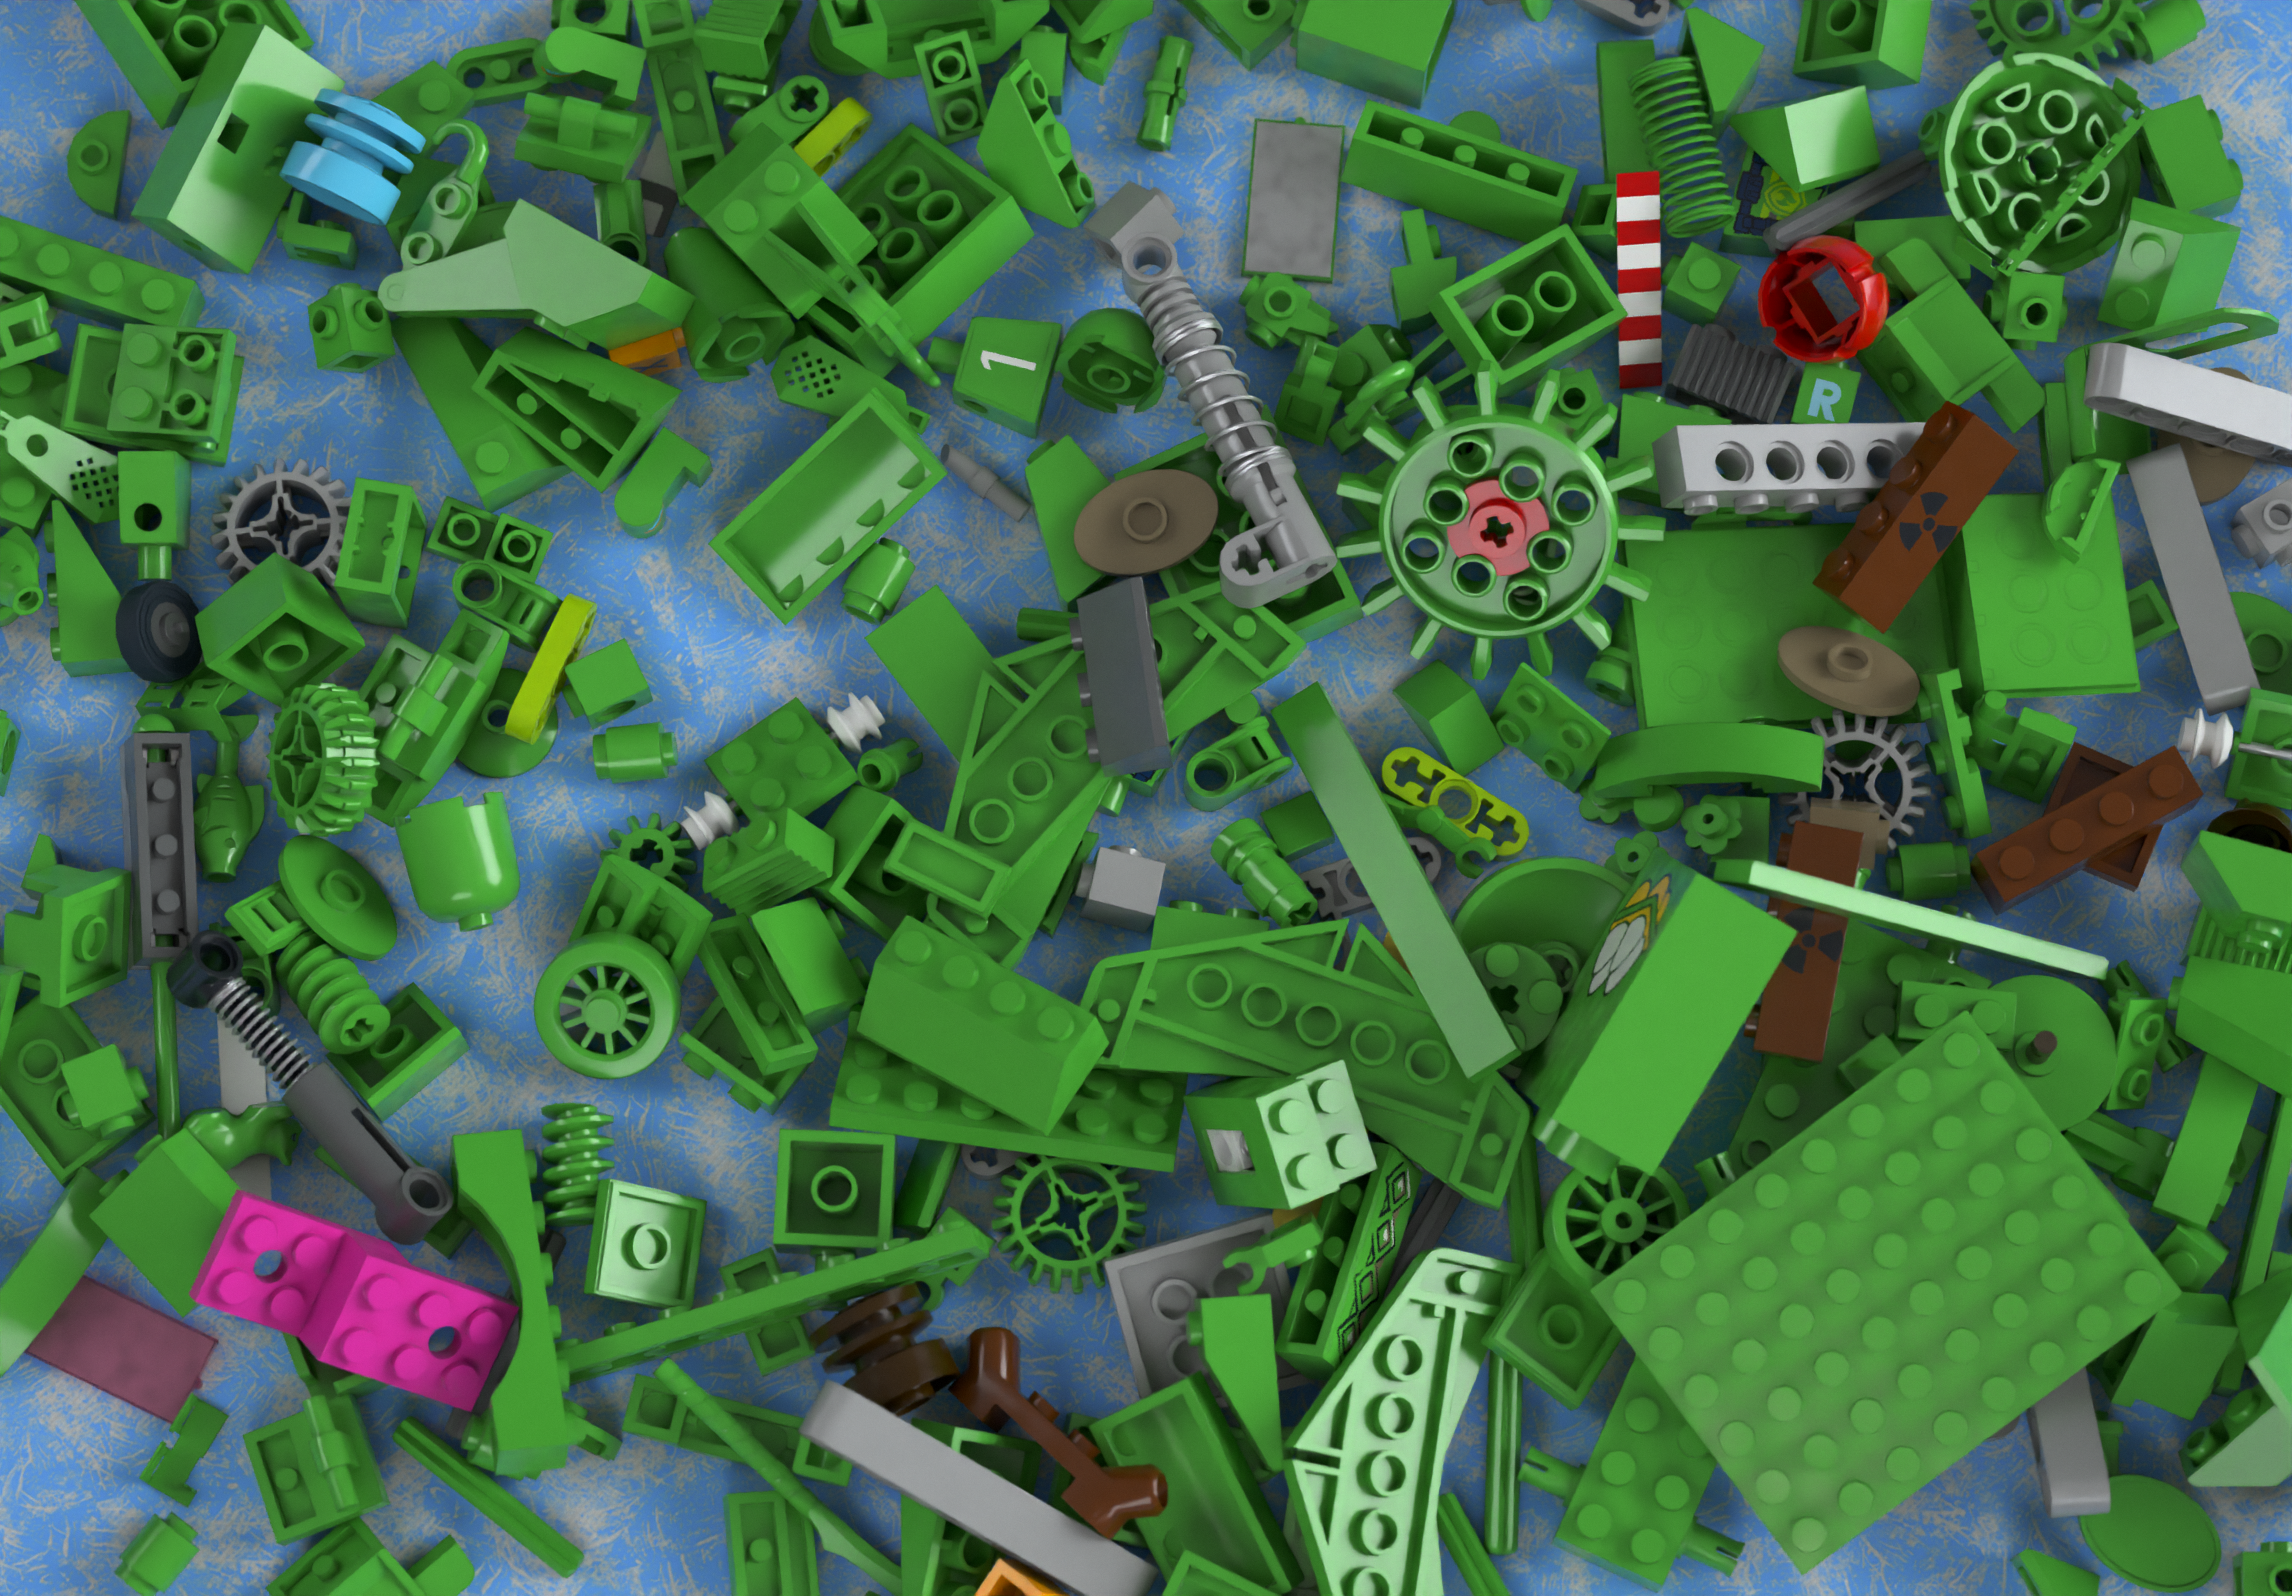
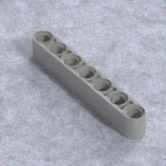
M831 1380L825 1381L798 1431L800 1435L1078 1596H1147L1159 1573L1158 1569L866 1398Z

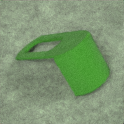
M2223 307L2086 344L2071 351L2063 361L2072 463L2089 462L2093 458H2104L2122 463L2117 475L2129 474L2126 460L2152 452L2150 426L2100 412L2083 404L2089 351L2093 344L2120 343L2179 360L2277 334L2279 319L2268 312L2255 309ZM2221 323H2238L2248 327L2171 349H2152L2146 347V343Z

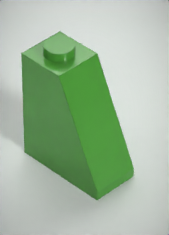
M1067 434L1056 444L1053 440L1044 442L1030 454L1027 459L1029 465L1025 468V481L1061 610L1063 612L1075 613L1078 610L1077 599L1106 588L1118 577L1106 575L1092 569L1080 558L1076 550L1074 528L1080 513L1096 494L1111 485V483Z
M2190 955L2184 977L2173 976L2169 992L2167 1009L2177 1011L2175 1035L2292 1100V974Z

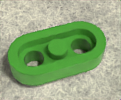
M521 38L467 48L456 53L446 67V71L466 87H468L466 80L469 76L481 74L485 77V81L480 87H468L477 95L474 99L475 104L473 107L525 99L528 92L541 95L553 85V83L542 79L538 73L532 78H525L520 75V70L523 66L533 64V52L537 44L541 42L535 38Z

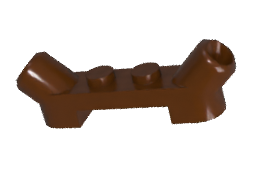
M984 1327L974 1330L967 1337V1368L950 1385L948 1390L981 1422L996 1433L1012 1418L1076 1479L1062 1493L1061 1497L1076 1512L1110 1541L1129 1519L1160 1517L1168 1505V1485L1162 1470L1154 1464L1101 1467L1093 1460L1101 1451L1076 1428L1069 1435L1063 1432L1054 1423L1060 1413L1038 1392L1034 1391L1028 1398L1021 1392L1020 1340L1011 1330L1002 1327Z

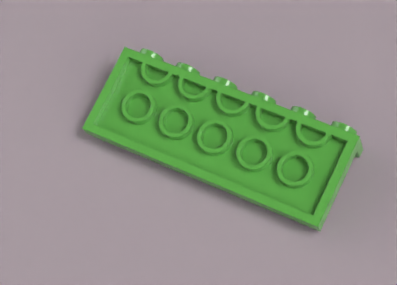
M855 1004L850 1008L847 1040L831 1102L829 1126L1174 1172L1185 1104L1183 1096L1186 1095L1188 1074L1093 1068L1048 1136L1045 1137L861 1037L857 1032V1027L863 1005Z

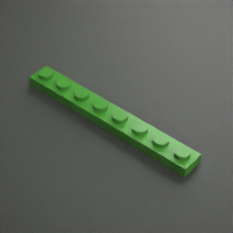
M963 1221L947 1222L932 1228V1236L914 1242H910L909 1238L888 1240L876 1246L877 1253L858 1259H855L854 1255L833 1257L821 1263L822 1270L801 1276L800 1272L781 1273L767 1279V1287L748 1293L742 1288L726 1290L712 1297L713 1303L693 1310L689 1305L675 1306L657 1314L658 1320L641 1326H638L636 1322L619 1323L606 1328L603 1331L604 1337L586 1343L583 1342V1339H569L555 1343L556 1358L566 1357L569 1370V1386L979 1261L990 1257L985 1235L972 1224L965 1226Z

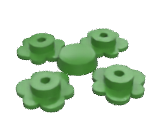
M1595 769L1592 779L1582 781L1579 786V793L1583 797L1579 804V812L1585 820L1593 822L1602 819L1605 824L1613 825L1620 820L1621 813L1626 814L1634 811L1639 825L1647 830L1637 833L1632 840L1628 837L1620 838L1614 846L1616 853L1611 855L1605 862V868L1626 880L1630 885L1635 881L1654 847L1669 855L1664 848L1659 847V839L1653 832H1661L1671 828L1680 818L1683 828L1687 831L1685 835L1686 844L1691 849L1702 848L1709 856L1723 854L1729 846V840H1736L1743 833V827L1738 821L1742 815V806L1732 797L1719 800L1716 795L1707 794L1702 797L1699 805L1690 806L1683 812V798L1675 788H1679L1684 784L1653 785L1651 797L1596 798L1594 794Z

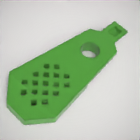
M812 335L783 348L770 373L780 402L841 419L870 390L876 387L916 433L922 435L930 421V414L907 405L905 391Z
M0 409V435L5 438L6 453L45 484L50 492L91 525L119 520L118 457L31 415L16 420ZM29 437H34L41 442L42 453L39 457L29 453L27 449Z

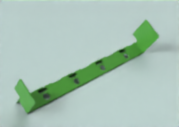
M2118 77L2115 78L2112 91L2120 102L2135 112L2124 122L2120 131L2110 138L2107 144L2091 160L2090 165L2085 171H2082L2075 178L2071 185L2057 199L2056 204L2050 210H2047L2036 225L2026 234L2022 243L2012 250L1997 269L1991 265L1992 258L1960 235L1956 236L1954 253L1994 281L2001 273L2010 277L2152 115L2153 111L2137 99L2138 91ZM2142 109L2145 110V112L2137 120V117L2141 114ZM2115 145L2113 149L2106 155V157L2103 158L2104 155L2111 149V147ZM2080 183H2082V184L2078 187V189H2077V190L2071 195V197H2070L2069 195L2076 189V187H2077ZM2046 222H2048V223L2043 227V229H2042L2037 235H2035V234L2041 229V227H2042ZM2012 261H2014V262L2008 267V269L2005 270L2006 267H2007Z

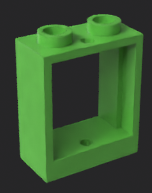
M358 477L355 479L334 587L347 613L354 622L404 630L408 628L428 527V521L412 486ZM408 568L410 570L409 576L405 579L398 577L399 569Z

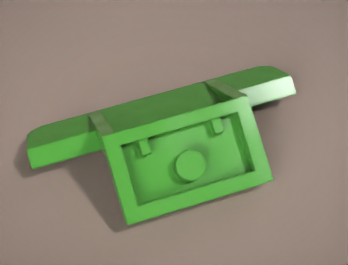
M1919 238L1908 239L1885 253L1878 260L1879 264L1910 303L1885 320V324L1873 343L1867 348L1858 350L1855 357L1907 423L1927 422L1935 412L1941 409L1946 401L1961 406L1979 392L1982 393L2013 434L2043 408L2046 400L2044 390L1926 241Z
M359 1516L339 1524L265 1589L271 1596H458L472 1583L475 1570L459 1544L449 1534L405 1571Z

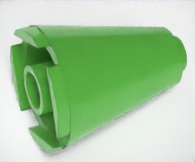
M685 227L670 237L668 245L663 252L668 279L671 283L697 297L683 321L681 329L690 364L697 371L700 378L705 382L713 383L740 380L750 375L746 367L762 358L766 366L777 359L782 349L788 346L795 333V324L791 319L789 310L710 229Z

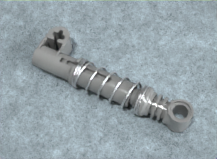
M1146 232L1137 234L1128 240L1122 251V284L1125 294L1138 305L1155 337L1152 348L1159 364L1167 366L1164 371L1165 375L1176 376L1182 389L1177 398L1179 401H1189L1196 413L1191 420V424L1204 428L1209 438L1205 444V450L1216 451L1222 465L1219 468L1218 474L1223 477L1228 476L1225 483L1228 493L1232 495L1235 502L1245 505L1256 525L1255 528L1241 533L1226 542L1221 550L1219 575L1222 594L1230 603L1237 607L1250 609L1262 606L1320 579L1332 570L1338 559L1293 478L1296 467L1288 449L1274 443L1277 429L1273 423L1261 419L1264 406L1261 399L1247 393L1250 384L1248 375L1234 369L1237 357L1234 349L1225 345H1219L1222 340L1223 329L1212 313L1204 312L1202 307L1199 306L1196 296L1193 294L1189 283H1187L1178 265L1175 246L1167 237L1159 233ZM1148 264L1162 268L1160 272L1153 275H1145L1137 271L1140 267ZM1225 350L1230 353V355H1231V357H1232L1231 361H1230L1229 357L1227 356ZM1172 367H1175L1174 372H1170ZM1239 376H1241L1244 379L1245 386L1241 382ZM1252 400L1257 403V405H1258V407H1259V408H1258V411H1257L1256 407L1254 406ZM1266 426L1270 427L1272 431V436L1268 432ZM1269 550L1279 570L1273 572L1267 558L1261 560L1262 552ZM1248 571H1249L1250 573H1257V574L1250 576L1249 573H1248Z

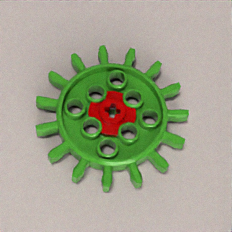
M1492 360L1480 361L1474 383L1478 405L1459 409L1451 413L1444 405L1437 388L1425 375L1415 380L1412 394L1417 408L1426 418L1429 425L1409 440L1397 432L1390 424L1374 415L1365 424L1362 436L1373 447L1395 461L1387 481L1371 478L1359 473L1342 472L1338 483L1337 495L1380 506L1379 528L1357 530L1339 536L1336 545L1338 558H1357L1369 554L1383 553L1386 564L1392 574L1390 578L1374 585L1365 594L1361 605L1363 612L1368 617L1385 610L1399 598L1407 596L1414 605L1427 615L1415 629L1409 654L1419 660L1433 647L1437 635L1444 626L1474 636L1475 644L1471 653L1470 664L1472 678L1478 680L1485 679L1494 657L1493 639L1525 637L1530 651L1531 662L1538 674L1542 677L1551 675L1554 665V648L1546 631L1563 624L1569 619L1579 627L1591 643L1602 651L1610 645L1613 631L1606 619L1589 604L1601 586H1608L1627 597L1646 602L1652 585V580L1640 572L1613 561L1618 541H1664L1666 518L1652 515L1620 514L1617 491L1640 485L1653 477L1655 462L1652 455L1632 458L1620 465L1607 468L1598 452L1593 448V445L1610 432L1616 421L1618 408L1611 402H1608L1594 411L1578 430H1574L1565 422L1549 415L1559 395V371L1548 369L1537 385L1534 403L1529 408L1520 405L1499 404L1497 395L1498 376ZM1464 442H1474L1484 449L1486 457L1479 462H1468L1458 455L1456 447ZM1517 466H1525L1536 473L1538 481L1530 486H1520L1509 478L1508 471ZM1441 490H1449L1460 497L1462 505L1454 510H1445L1434 502L1432 495ZM1576 490L1587 496L1590 505L1582 510H1571L1562 504L1559 496L1566 491ZM1497 516L1498 520L1490 521V517ZM1509 523V527L1502 528L1501 524ZM1416 538H1426L1437 546L1439 552L1432 557H1420L1411 550L1409 542ZM1552 538L1559 541L1564 546L1566 552L1559 557L1549 558L1543 556L1537 550L1535 544L1542 539ZM1468 562H1478L1488 569L1490 576L1482 581H1472L1463 575L1460 567ZM1519 586H1529L1538 591L1541 600L1533 605H1524L1515 600L1511 591Z

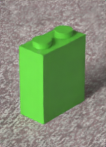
M183 1128L167 1140L158 1134L147 1142L133 1157L139 1165L131 1174L126 1169H123L108 1181L99 1191L105 1200L89 1215L182 1318L201 1305L190 1297L189 1292L236 1189L242 1190L186 1128Z

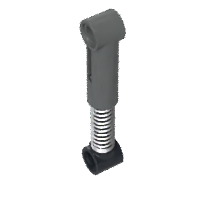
M205 930L199 932L167 970L166 981L172 995L188 1007L195 1009L211 1008L212 1012L217 1013L218 1020H226L225 1028L233 1027L232 1035H240L238 1042L246 1043L245 1051L253 1050L252 1058H260L259 1066L267 1065L266 1074L274 1073L272 1081H280L279 1089H286L282 1097L284 1104L375 1205V1218L382 1233L390 1240L401 1245L419 1243L452 1206L453 1195L451 1187L445 1178L430 1168L417 1166L326 1062H322L317 1065L318 1062H313L312 1064L307 1062L311 1058V1054L303 1057L301 1053L304 1047L301 1046L298 1049L294 1047L297 1039L291 1041L287 1039L291 1031H286L283 1034L281 1030L284 1024L280 1023L277 1026L274 1024L277 1016H272L270 1019L267 1016L270 1013V1008L262 1011L260 1007L263 1005V1001H258L257 1003L253 1001L257 993L247 994L250 985H245L246 981H242L243 973L241 970L244 960L242 951L236 942L228 935L219 931Z

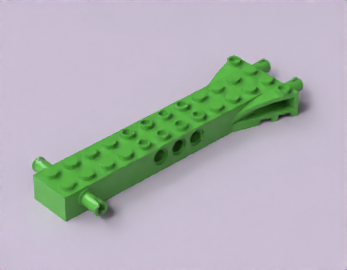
M1858 868L1855 882L1856 889L1863 890L1867 879L1871 876L1869 869ZM1944 904L1940 912L1956 916L1959 908ZM1965 910L1962 916H1960L1961 918L1976 921V918ZM1849 918L1823 1061L1820 1065L1767 1054L1761 1055L1760 1077L1727 1149L1730 1155L1729 1159L1738 1178H1741L1853 1094L1835 1069L1873 1039L1884 1033L1902 1057L1922 1043L1894 1040L1898 983L1900 981L1910 980L1989 989L1993 981L1960 967L1957 960L1962 948L1928 940L1925 949H1919L1855 919ZM1708 1194L1703 1202V1205L1710 1201ZM1635 1354L1587 1464L1581 1463L1579 1468L1531 1445L1524 1460L1525 1463H1523L1516 1480L1524 1481L1564 1500L1562 1506L1567 1507L1551 1542L1552 1545L1657 1593L1663 1586L1675 1557L1680 1559L1682 1554L1724 1573L1727 1577H1731L1738 1562L1735 1559H1738L1741 1555L1745 1543L1742 1541L1738 1542L1697 1523L1699 1517L1694 1515L1717 1461L1639 1356ZM1528 1464H1530V1465H1532V1466H1535V1467H1537V1468H1539V1469H1541V1470H1543V1471H1545V1472H1542V1471H1540V1470H1538V1469H1536V1468H1534V1467H1531V1466H1529ZM1716 1550H1718V1551H1720V1552H1722V1553H1724V1554H1726V1555H1729V1556H1731L1732 1558H1730V1557H1728V1556H1725V1555H1723V1554L1717 1552Z

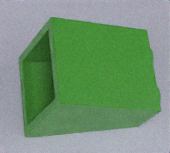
M1299 0L1291 22V27L1294 30L1290 41V47L1297 49L1296 68L1420 110L1455 17L1458 0Z

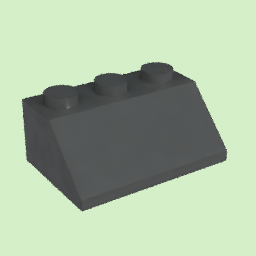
M1142 576L1129 578L1077 599L1079 617L1069 618L1074 652L1084 650L1087 672L1077 673L1082 707H1093L1096 727L1085 729L1090 763L1101 762L1105 778L1173 767L1149 602Z

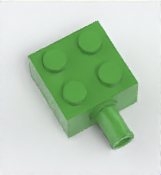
M780 1129L773 1245L777 1253L810 1254V1257L815 1258L816 1272L822 1270L821 1263L830 1258L841 1255H854L855 1259L856 1257H865L877 1253V1245L892 1240L894 1234L898 1141L896 1135L868 1132ZM845 1301L819 1310L839 1312L848 1306V1303Z

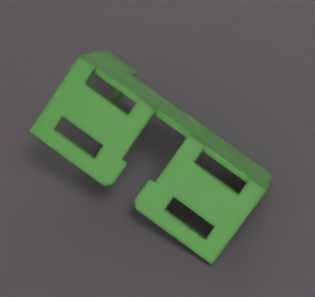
M177 679L166 683L151 682L135 706L141 717L150 713L165 716L173 724L175 733H189L190 730L212 731L218 742L234 741L224 719H222L215 707L230 684V679H197L190 687L191 691L182 703L181 708H170L169 706L178 692L182 691L185 687V679ZM157 686H172L171 689H156ZM204 686H218L217 689H202ZM192 702H208L206 706H190ZM146 703H162L161 706L144 707Z
M191 1393L169 1428L171 1433L175 1431L180 1435L176 1444L170 1450L166 1447L167 1443L162 1441L139 1478L188 1508L198 1491L185 1483L200 1457L204 1458L229 1416Z

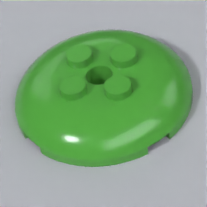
M2037 52L2022 53L2004 58L1983 68L1963 86L1955 97L1946 115L1939 141L1938 168L1943 194L1955 222L1974 246L1999 264L2008 257L2014 248L2016 249L2022 243L2026 234L2036 225L2047 210H2050L2056 204L2057 199L2071 185L2075 178L2082 171H2085L2090 165L2091 160L2107 144L2110 138L2123 127L2125 121L2118 107L2122 106V103L2109 86L2085 66L2059 55ZM2133 136L2016 270L2036 273L2056 272L2058 274L2070 272L2086 265L2095 258L2101 257L2118 241L2132 198H2138L2140 190L2141 160L2136 136ZM2115 145L2111 147V149L2104 155L2103 158L2106 157V155L2113 149ZM2026 156L2033 160L2036 167V176L2031 172L2029 160L2025 159ZM2080 183V184L2076 187V189L2069 195L2070 197H2071V195L2078 189V187H2079L2082 183ZM2046 222L2035 235H2037L2048 222Z

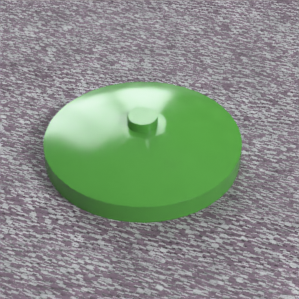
M1558 855L1528 858L1503 867L1485 878L1462 901L1451 922L1467 951L1478 945L1491 944L1498 941L1519 942L1532 948L1549 963L1555 972L1558 985L1562 991L1563 1002L1632 885L1611 870L1585 859ZM1509 984L1504 990L1496 985L1491 988L1490 994L1499 1010L1506 1009L1511 1011L1515 1007L1516 1002L1513 999V995L1516 992V988L1512 984ZM1535 1048L1523 1052L1522 1055L1497 1070L1517 1079Z

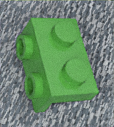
M719 994L689 1034L684 1031L677 1040L680 1049L686 1053L681 1061L688 1068L708 1081L713 1074L717 1075L732 1086L727 1094L753 1114L761 1107L773 1116L812 1064L810 1062L763 1076Z

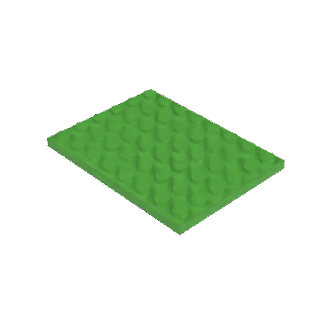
M1967 1009L1589 1290L1802 1576L2183 1294Z

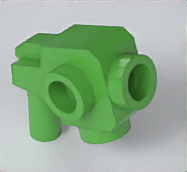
M1280 272L1268 273L1264 280L1255 275L1243 290L1238 301L1240 305L1245 307V321L1248 327L1244 333L1253 343L1268 351H1272L1275 345L1282 347L1285 341L1297 347L1299 352L1292 373L1304 377L1308 360L1311 355L1314 356L1318 341L1327 343L1328 336L1336 334L1339 325L1330 320V311L1311 299V292Z

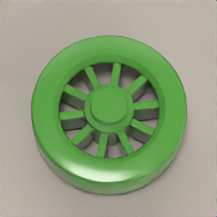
M619 932L592 933L567 944L556 954L543 972L534 996L536 1027L543 1043L560 1063L574 1072L603 1080L629 1077L652 1065L664 1052L675 1034L682 1010L680 986L667 960L654 947L643 940ZM596 967L598 980L587 968ZM611 967L623 970L624 972L621 977L612 976ZM630 975L640 983V986L631 987L627 982ZM573 979L581 989L566 985ZM648 997L650 1006L635 1002ZM560 1003L581 1008L560 1016ZM635 1021L649 1024L646 1032ZM585 1022L590 1029L580 1043L566 1029ZM618 1030L632 1045L631 1048L622 1052ZM596 1032L604 1034L606 1053L588 1048Z
M1620 1159L1606 1184L1573 1168L1554 1189L1546 1205L1543 1218L1544 1242L1548 1255L1561 1276L1577 1290L1595 1298L1589 1290L1609 1276L1601 1273V1270L1610 1254H1615L1617 1269H1619L1632 1259L1631 1253L1636 1256L1649 1246L1644 1240L1655 1242L1692 1214L1691 1208L1679 1183L1660 1165L1653 1176H1650ZM1619 1186L1631 1189L1627 1198H1621ZM1604 1187L1605 1199L1595 1188ZM1641 1195L1650 1206L1642 1208L1637 1203L1639 1196ZM1581 1200L1591 1212L1577 1210L1574 1207ZM1656 1215L1659 1226L1647 1224V1219ZM1569 1225L1588 1228L1591 1233L1571 1242ZM1595 1244L1600 1251L1592 1267H1590L1581 1259L1577 1251Z

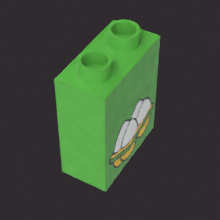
M1654 847L1559 1008L1558 1019L1551 1032L1535 1047L1514 1083L1539 1106L1538 1111L1528 1126L1527 1132L1547 1144L1545 1147L1547 1151L1603 1184L1607 1183L1620 1159L1653 1176L1798 931Z

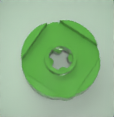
M1498 941L1491 944L1485 943L1468 950L1489 992L1495 985L1503 990L1509 984L1516 988V992L1513 995V999L1516 1002L1515 1007L1511 1011L1501 1009L1500 1012L1522 1053L1535 1048L1551 1032L1558 1019L1559 1008L1562 1004V991L1552 967L1540 954L1519 942Z

